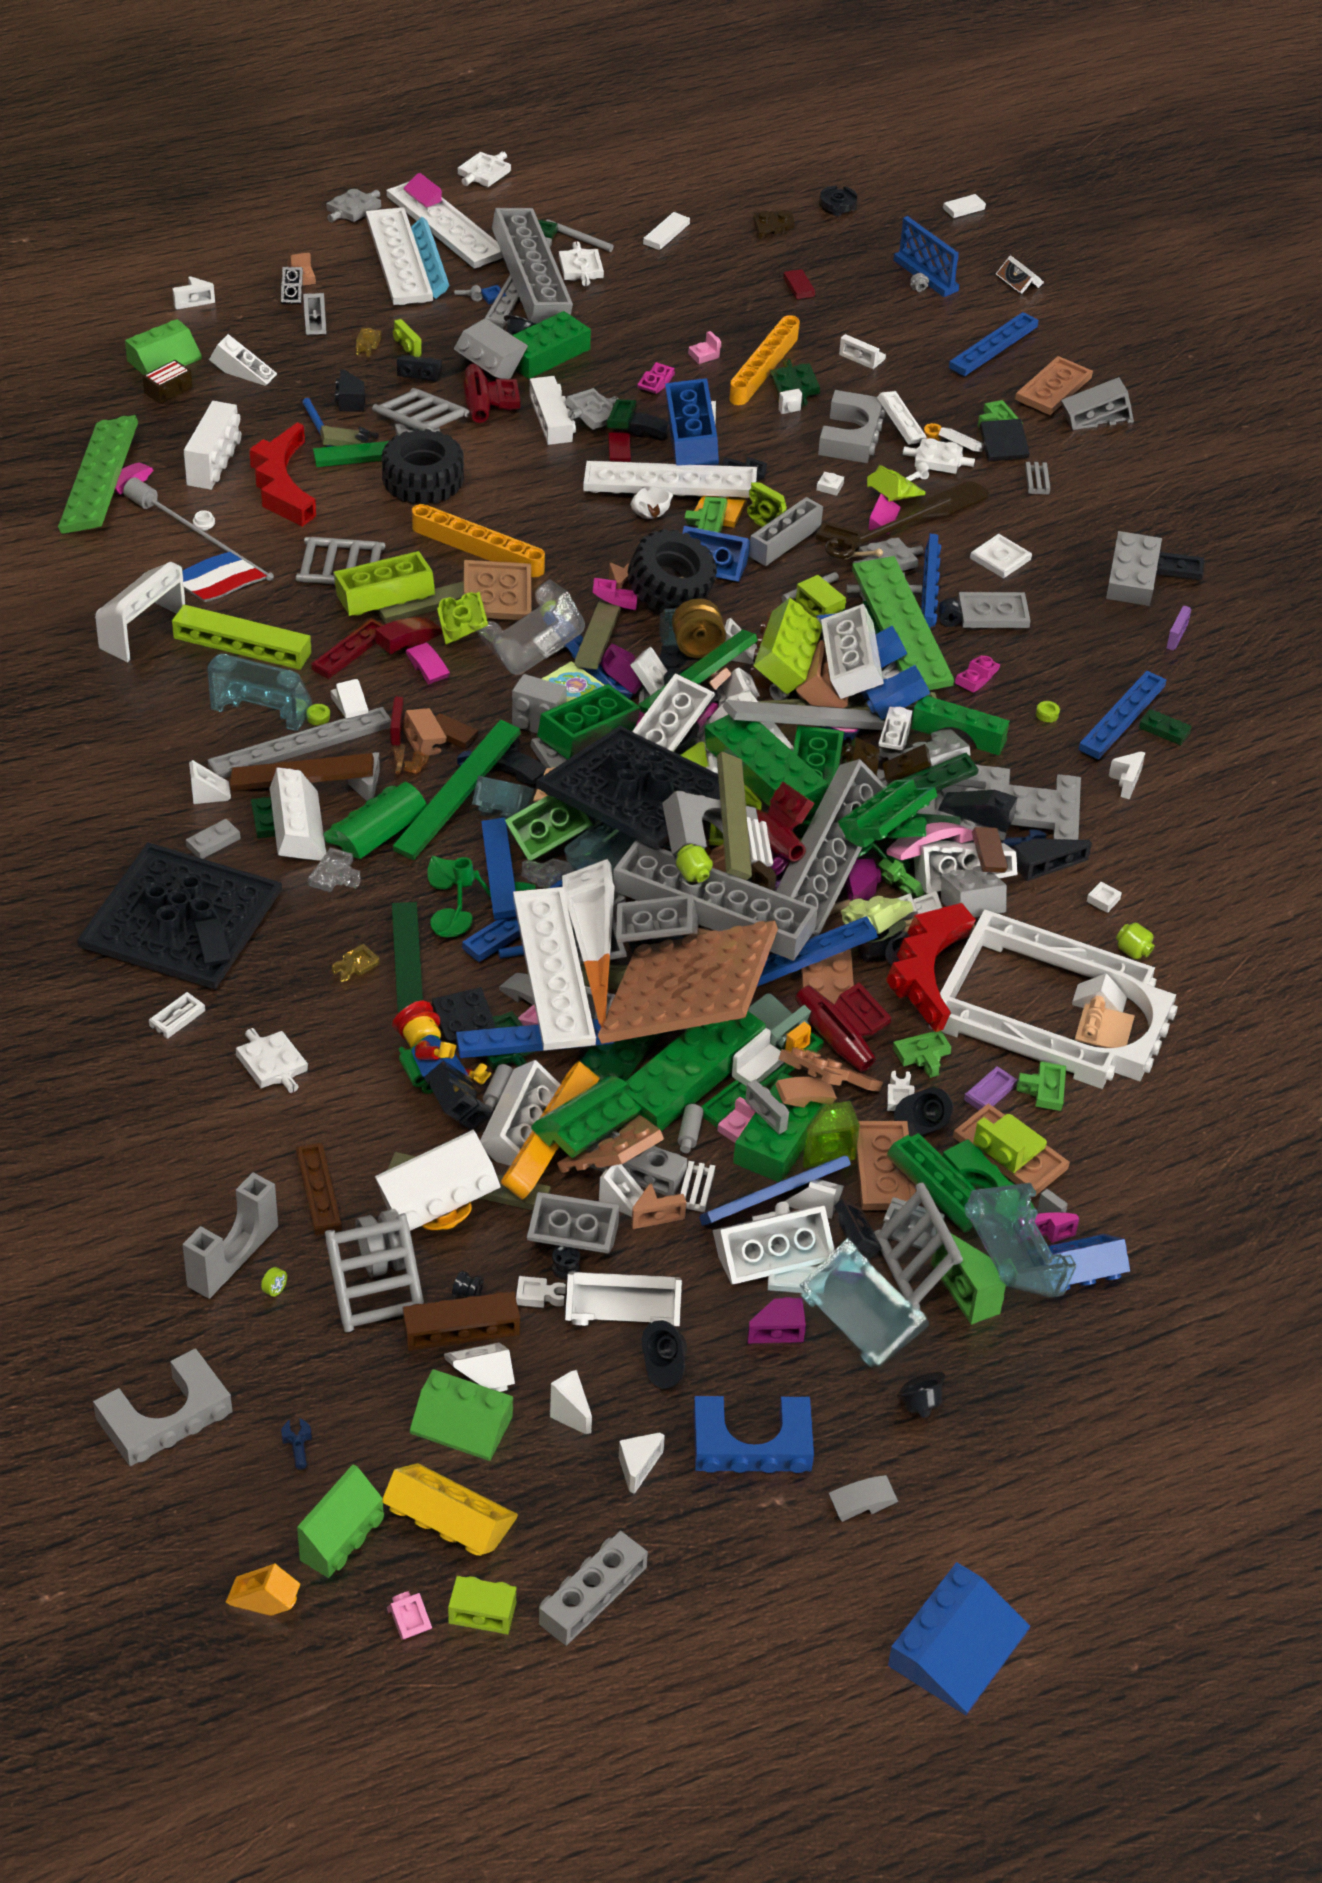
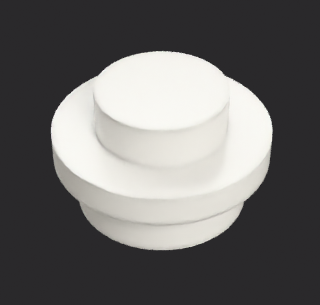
M199 511L193 518V525L205 531L215 525V518L209 511Z

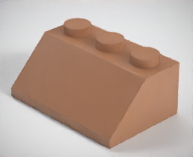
M821 640L817 643L806 681L796 688L797 694L811 706L845 708L848 705L849 696L840 699L830 680L825 642Z

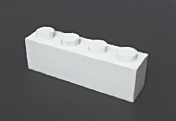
M554 376L531 378L530 398L547 444L572 442L573 433H576L575 421H571L568 417L570 409L566 408L564 403L566 398L562 396L561 385L557 384Z

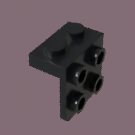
M482 987L432 998L433 1012L439 1015L441 1029L445 1040L449 1043L456 1042V1032L496 1028Z

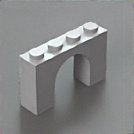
M835 390L831 401L830 419L852 422L860 425L861 428L848 430L823 426L818 455L868 463L870 455L874 456L876 443H878L879 431L882 429L883 419H885L886 410L877 397Z
M676 791L662 803L672 855L677 856V853L683 847L690 844L701 846L704 849L707 847L702 820L714 824L723 833L720 800L703 795L689 794L684 791ZM746 806L747 817L751 821L753 819L758 820L756 808Z
M254 1172L236 1189L237 1216L225 1240L223 1241V1238L200 1226L182 1244L187 1287L208 1299L218 1291L278 1227L275 1184Z
M196 1348L170 1361L172 1379L187 1398L185 1405L175 1414L164 1418L145 1417L132 1407L119 1388L93 1401L97 1421L129 1466L147 1460L151 1455L160 1450L172 1447L177 1441L191 1434L198 1433L207 1425L220 1421L232 1413L231 1395Z

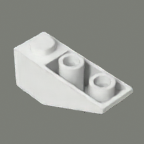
M229 334L216 346L209 359L227 374L264 386L277 375L274 370Z
M889 707L879 746L897 750L904 749L909 736L912 710H906L903 707Z

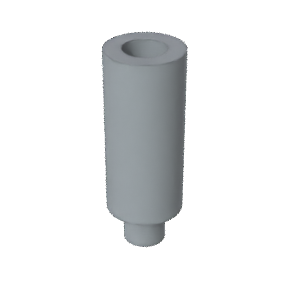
M502 1064L497 1067L483 1096V1101L490 1108L491 1112L496 1108L513 1072V1069L508 1065Z
M689 1104L684 1110L677 1140L683 1153H689L691 1148H694L697 1144L704 1111L696 1104Z

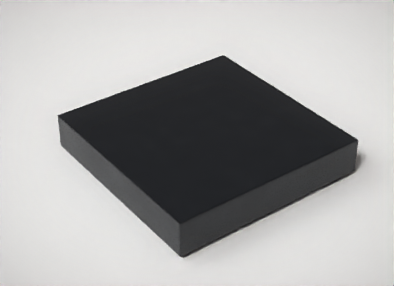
M1021 418L980 423L979 427L988 461L1029 457L1030 453Z

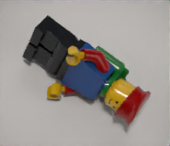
M421 1000L408 1005L395 1016L392 1022L393 1029L411 1047V1049L407 1050L403 1047L399 1048L401 1053L399 1061L414 1087H421L422 1091L426 1094L434 1092L444 1113L457 1121L459 1120L460 1123L471 1130H475L493 1113L487 1105L476 1099V1090L471 1084L473 1079L479 1084H484L492 1073L485 1071L487 1066L482 1063L474 1071L473 1069H465L455 1055L456 1045L440 1040L441 1033L438 1028L440 1017L437 1013L433 1012L430 1002Z

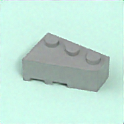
M1119 377L1061 400L1064 415L1073 430L1098 427V424L1103 423L1116 425V422L1119 421L1134 422L1128 391Z

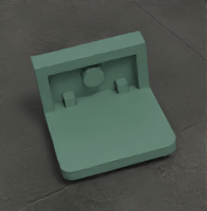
M765 994L748 1009L750 1013L766 1024V1028L771 1031L770 1044L775 1048L779 1046L781 1048L785 1047L787 1034L804 1021L809 1024L807 1021L811 1014V1011L805 1005L792 1014L772 994Z

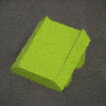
M881 465L878 466L874 473L867 477V487H873L888 497V502L925 495L923 489L904 476Z
M751 482L749 497L753 504L748 507L747 513L754 520V523L764 527L787 511L783 495L762 483Z
M480 592L465 593L459 600L451 597L443 598L439 602L437 612L446 645L488 626Z

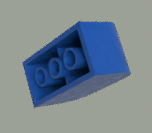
M707 378L665 383L668 422L676 466L719 465L717 432Z

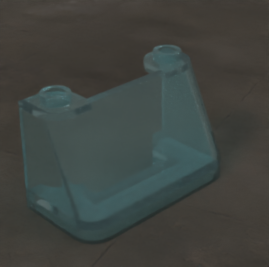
M227 654L215 656L207 666L211 709L222 712L223 706L233 703L234 707H238L242 700L279 709L280 718L287 719V729L295 731L299 730L307 717L306 711L312 705V699L298 673Z
M1024 1183L972 1190L965 1205V1213L971 1220L991 1257L1000 1280L1008 1287L1049 1298L1063 1296L1077 1265L1071 1255H1052L1034 1222L1038 1211L1036 1208L1031 1209L1030 1197H1035L1036 1195L1032 1184Z
M847 1238L799 1285L804 1291L800 1296L811 1307L816 1304L862 1351L859 1356L870 1367L874 1364L880 1367L917 1337L929 1323L927 1317L918 1308L913 1309L912 1304L857 1251L858 1248Z

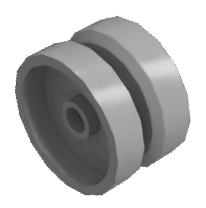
M395 1208L382 1211L379 1214L378 1222L371 1215L359 1217L356 1219V1228L395 1220L399 1213ZM398 1230L358 1239L361 1256L401 1247ZM404 1258L365 1266L371 1278L384 1275L387 1272L388 1263L395 1271L406 1269Z

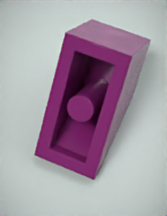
M857 859L844 883L847 897L850 901L855 899L868 901L876 893L877 883L881 882L880 868H876L874 859Z
M791 1297L773 1299L749 1321L748 1344L804 1342L806 1323L803 1299Z

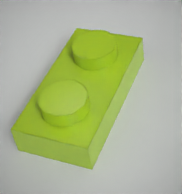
M402 319L395 320L393 330L395 341L399 342L410 355L421 357V338Z

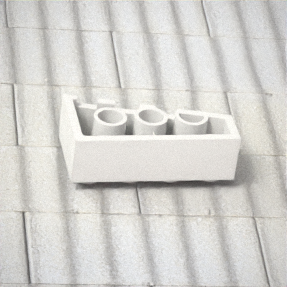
M938 840L921 845V855L914 857L915 879L921 883L926 893L941 891V874L950 873L952 870H972L976 866H981L974 842L958 843L956 841ZM1001 843L1008 869L1005 873H993L998 878L1017 875L1016 851Z

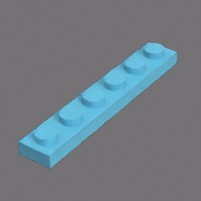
M421 217L411 229L433 297L437 299L446 292L450 285L428 221Z

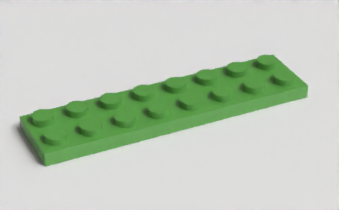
M135 415L121 416L118 419L102 420L96 423L58 526L61 534L102 526L138 424Z
M895 556L853 563L852 571L880 631L893 626L907 652L906 655L895 660L899 672L916 665L929 690L953 686L954 678Z

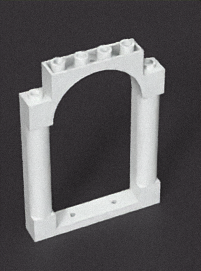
M985 909L940 992L943 1001L951 1012L944 1030H942L943 1033L958 1037L959 1033L1038 1061L1066 1066V1071L1074 1073L1073 1079L1103 1089L1107 1080H1112L1114 1073L1141 1081L1144 1073L1150 1072L1154 1061L1151 1057L1153 1054L1158 1055L1162 1044L1160 1037H1166L1170 1023L1167 1022L1169 1019L1173 1021L1178 1006L1174 1005L1176 994L1155 988L1157 979L1153 978L1155 967ZM982 946L999 952L1006 948L1090 978L1107 973L1127 998L1137 1004L1143 1011L1149 1024V1030L1139 1040L1126 1046L1117 1048L1093 1047L955 999Z

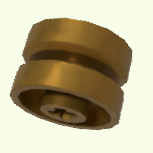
M691 599L682 603L675 610L672 616V628L677 645L685 655L693 658H703L725 642L726 630L722 622L721 613L718 607L711 601Z

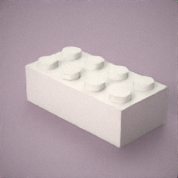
M217 401L211 402L184 449L187 485L212 490L214 484L219 481L222 470L227 467L229 457L233 456L236 445L240 444L241 432L238 428L240 414L237 413V405Z
M862 604L821 619L830 680L840 699L884 684L874 623L865 605Z

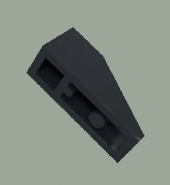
M998 790L947 792L938 811L953 816H960L962 819L989 828H997L998 831L1006 833L1014 819L1018 797Z
M1032 839L1014 846L1017 870L1026 881L1088 861L1092 843L1090 840Z

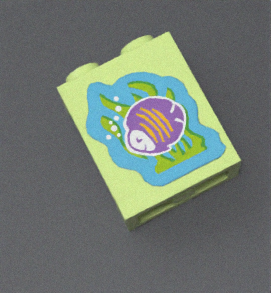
M572 661L542 678L546 681L567 686L566 702L604 686L603 683L582 668L576 667Z

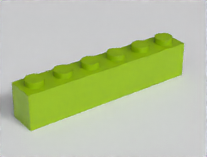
M183 604L172 620L174 639L299 670L302 669L311 654L310 635Z

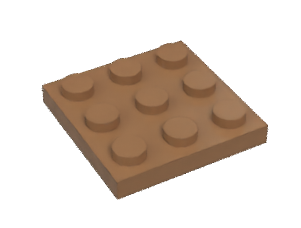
M464 560L463 595L470 592H480L487 618L531 621V564Z

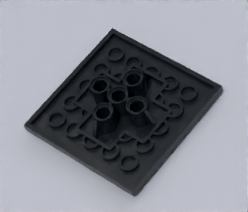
M618 726L537 779L536 788L547 795L553 796L568 806H572L586 815L594 817L606 825L614 827L627 836L633 837L655 849H659L669 841L662 803L674 792L684 791L685 793L703 795L720 800L719 776L717 773L622 726Z
M147 842L77 939L78 947L216 990L282 891V883ZM220 918L231 959L229 963L205 967L194 922Z

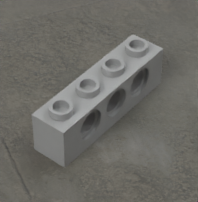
M613 1131L583 1152L591 1153L599 1148L598 1144L608 1138L614 1139L620 1133ZM654 1145L623 1163L622 1166L639 1186L647 1188L652 1183L655 1192L668 1196L675 1195L683 1182L687 1169V1158ZM595 1164L590 1166L602 1172L607 1169V1167L596 1168Z
M622 1531L618 1532L613 1538L606 1539L597 1554L586 1558L580 1570L574 1576H568L553 1596L549 1595L541 1602L539 1606V1625L567 1646L647 1568L648 1551ZM568 1604H573V1605H576V1606H574V1607H568V1606H566V1605H568Z

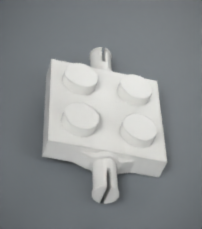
M503 151L495 156L487 155L483 152L478 153L458 167V175L465 177L462 179V184L468 186L471 182L475 181L483 186H491L511 171V164L503 161L507 158V154Z
M577 241V245L576 242H573L572 250L559 251V261L564 280L574 281L581 279L582 285L585 286L586 281L588 286L590 284L589 279L603 278L604 270L598 249H582Z
M922 438L921 444L917 449L905 446L903 455L915 457V467L919 463L925 462L931 470L954 474L957 473V469L961 465L974 467L975 458L963 457L962 445L954 442H940L932 438Z
M254 1028L248 1029L245 1036L250 1040V1043L237 1047L236 1056L260 1088L282 1083L289 1093L297 1091L298 1084L292 1078L306 1072L308 1063L283 1031L262 1038Z

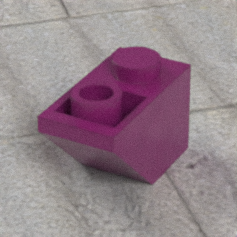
M611 643L600 661L605 672L633 694L643 686V683L630 666L636 659L633 653Z

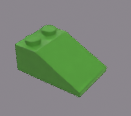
M951 1234L963 1261L960 1264H954L941 1280L970 1324L999 1315L1007 1284L1006 1273L1003 1269H999L992 1258ZM944 1244L932 1255L931 1264L934 1269L948 1255Z

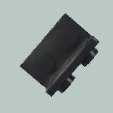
M402 355L397 358V376L438 381L442 369V360L412 355Z
M841 1199L834 1205L839 1215L840 1227L854 1254L865 1256L866 1263L882 1247L862 1208Z

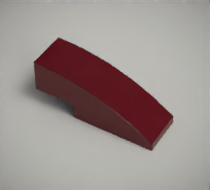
M422 617L396 620L375 629L376 644L389 654L401 648L407 650L424 644L443 633L442 628L429 618Z

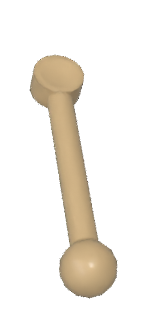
M878 548L875 551L854 552L851 557L870 555L881 557L883 550Z

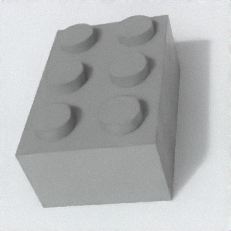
M1118 531L1106 599L1150 606L1162 538Z

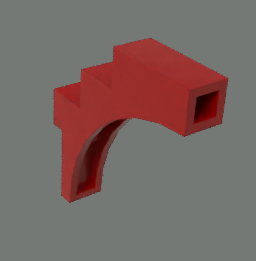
M297 422L271 442L264 439L249 449L250 466L255 468L256 487L261 489L262 507L303 527L316 517V499L303 492L292 481L286 470L292 455L305 443L304 425Z
M963 903L914 915L907 931L910 937L904 938L897 954L899 961L892 964L886 978V982L899 998L909 997L912 1004L915 1005L935 1032L944 1030L951 1014L936 984L934 973L935 958L952 943L967 938L976 920Z

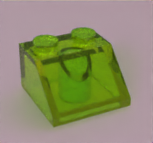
M851 1101L825 1105L806 1131L803 1156L804 1168L819 1166L842 1156H848L849 1161L855 1160L860 1124Z

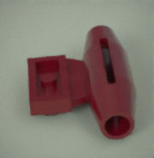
M471 364L466 368L463 382L465 401L468 410H470V415L475 422L483 423L487 421L490 404L506 410L520 409L517 379H496V381L488 383L480 366Z
M782 781L770 800L769 812L767 813L756 809L759 823L761 821L766 822L771 852L796 862L804 857L806 848L792 829L799 823L802 824L813 807L814 802Z
M860 982L841 993L835 1005L810 985L803 987L796 994L795 1000L800 1008L805 1005L811 1011L808 1018L810 1024L838 1055L860 1072L866 1071L874 1064L876 1058L862 1036H872L890 1024L892 1017Z

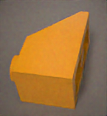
M272 1564L237 1576L226 1603L230 1606L272 1616L288 1611L294 1606L300 1583L279 1566Z

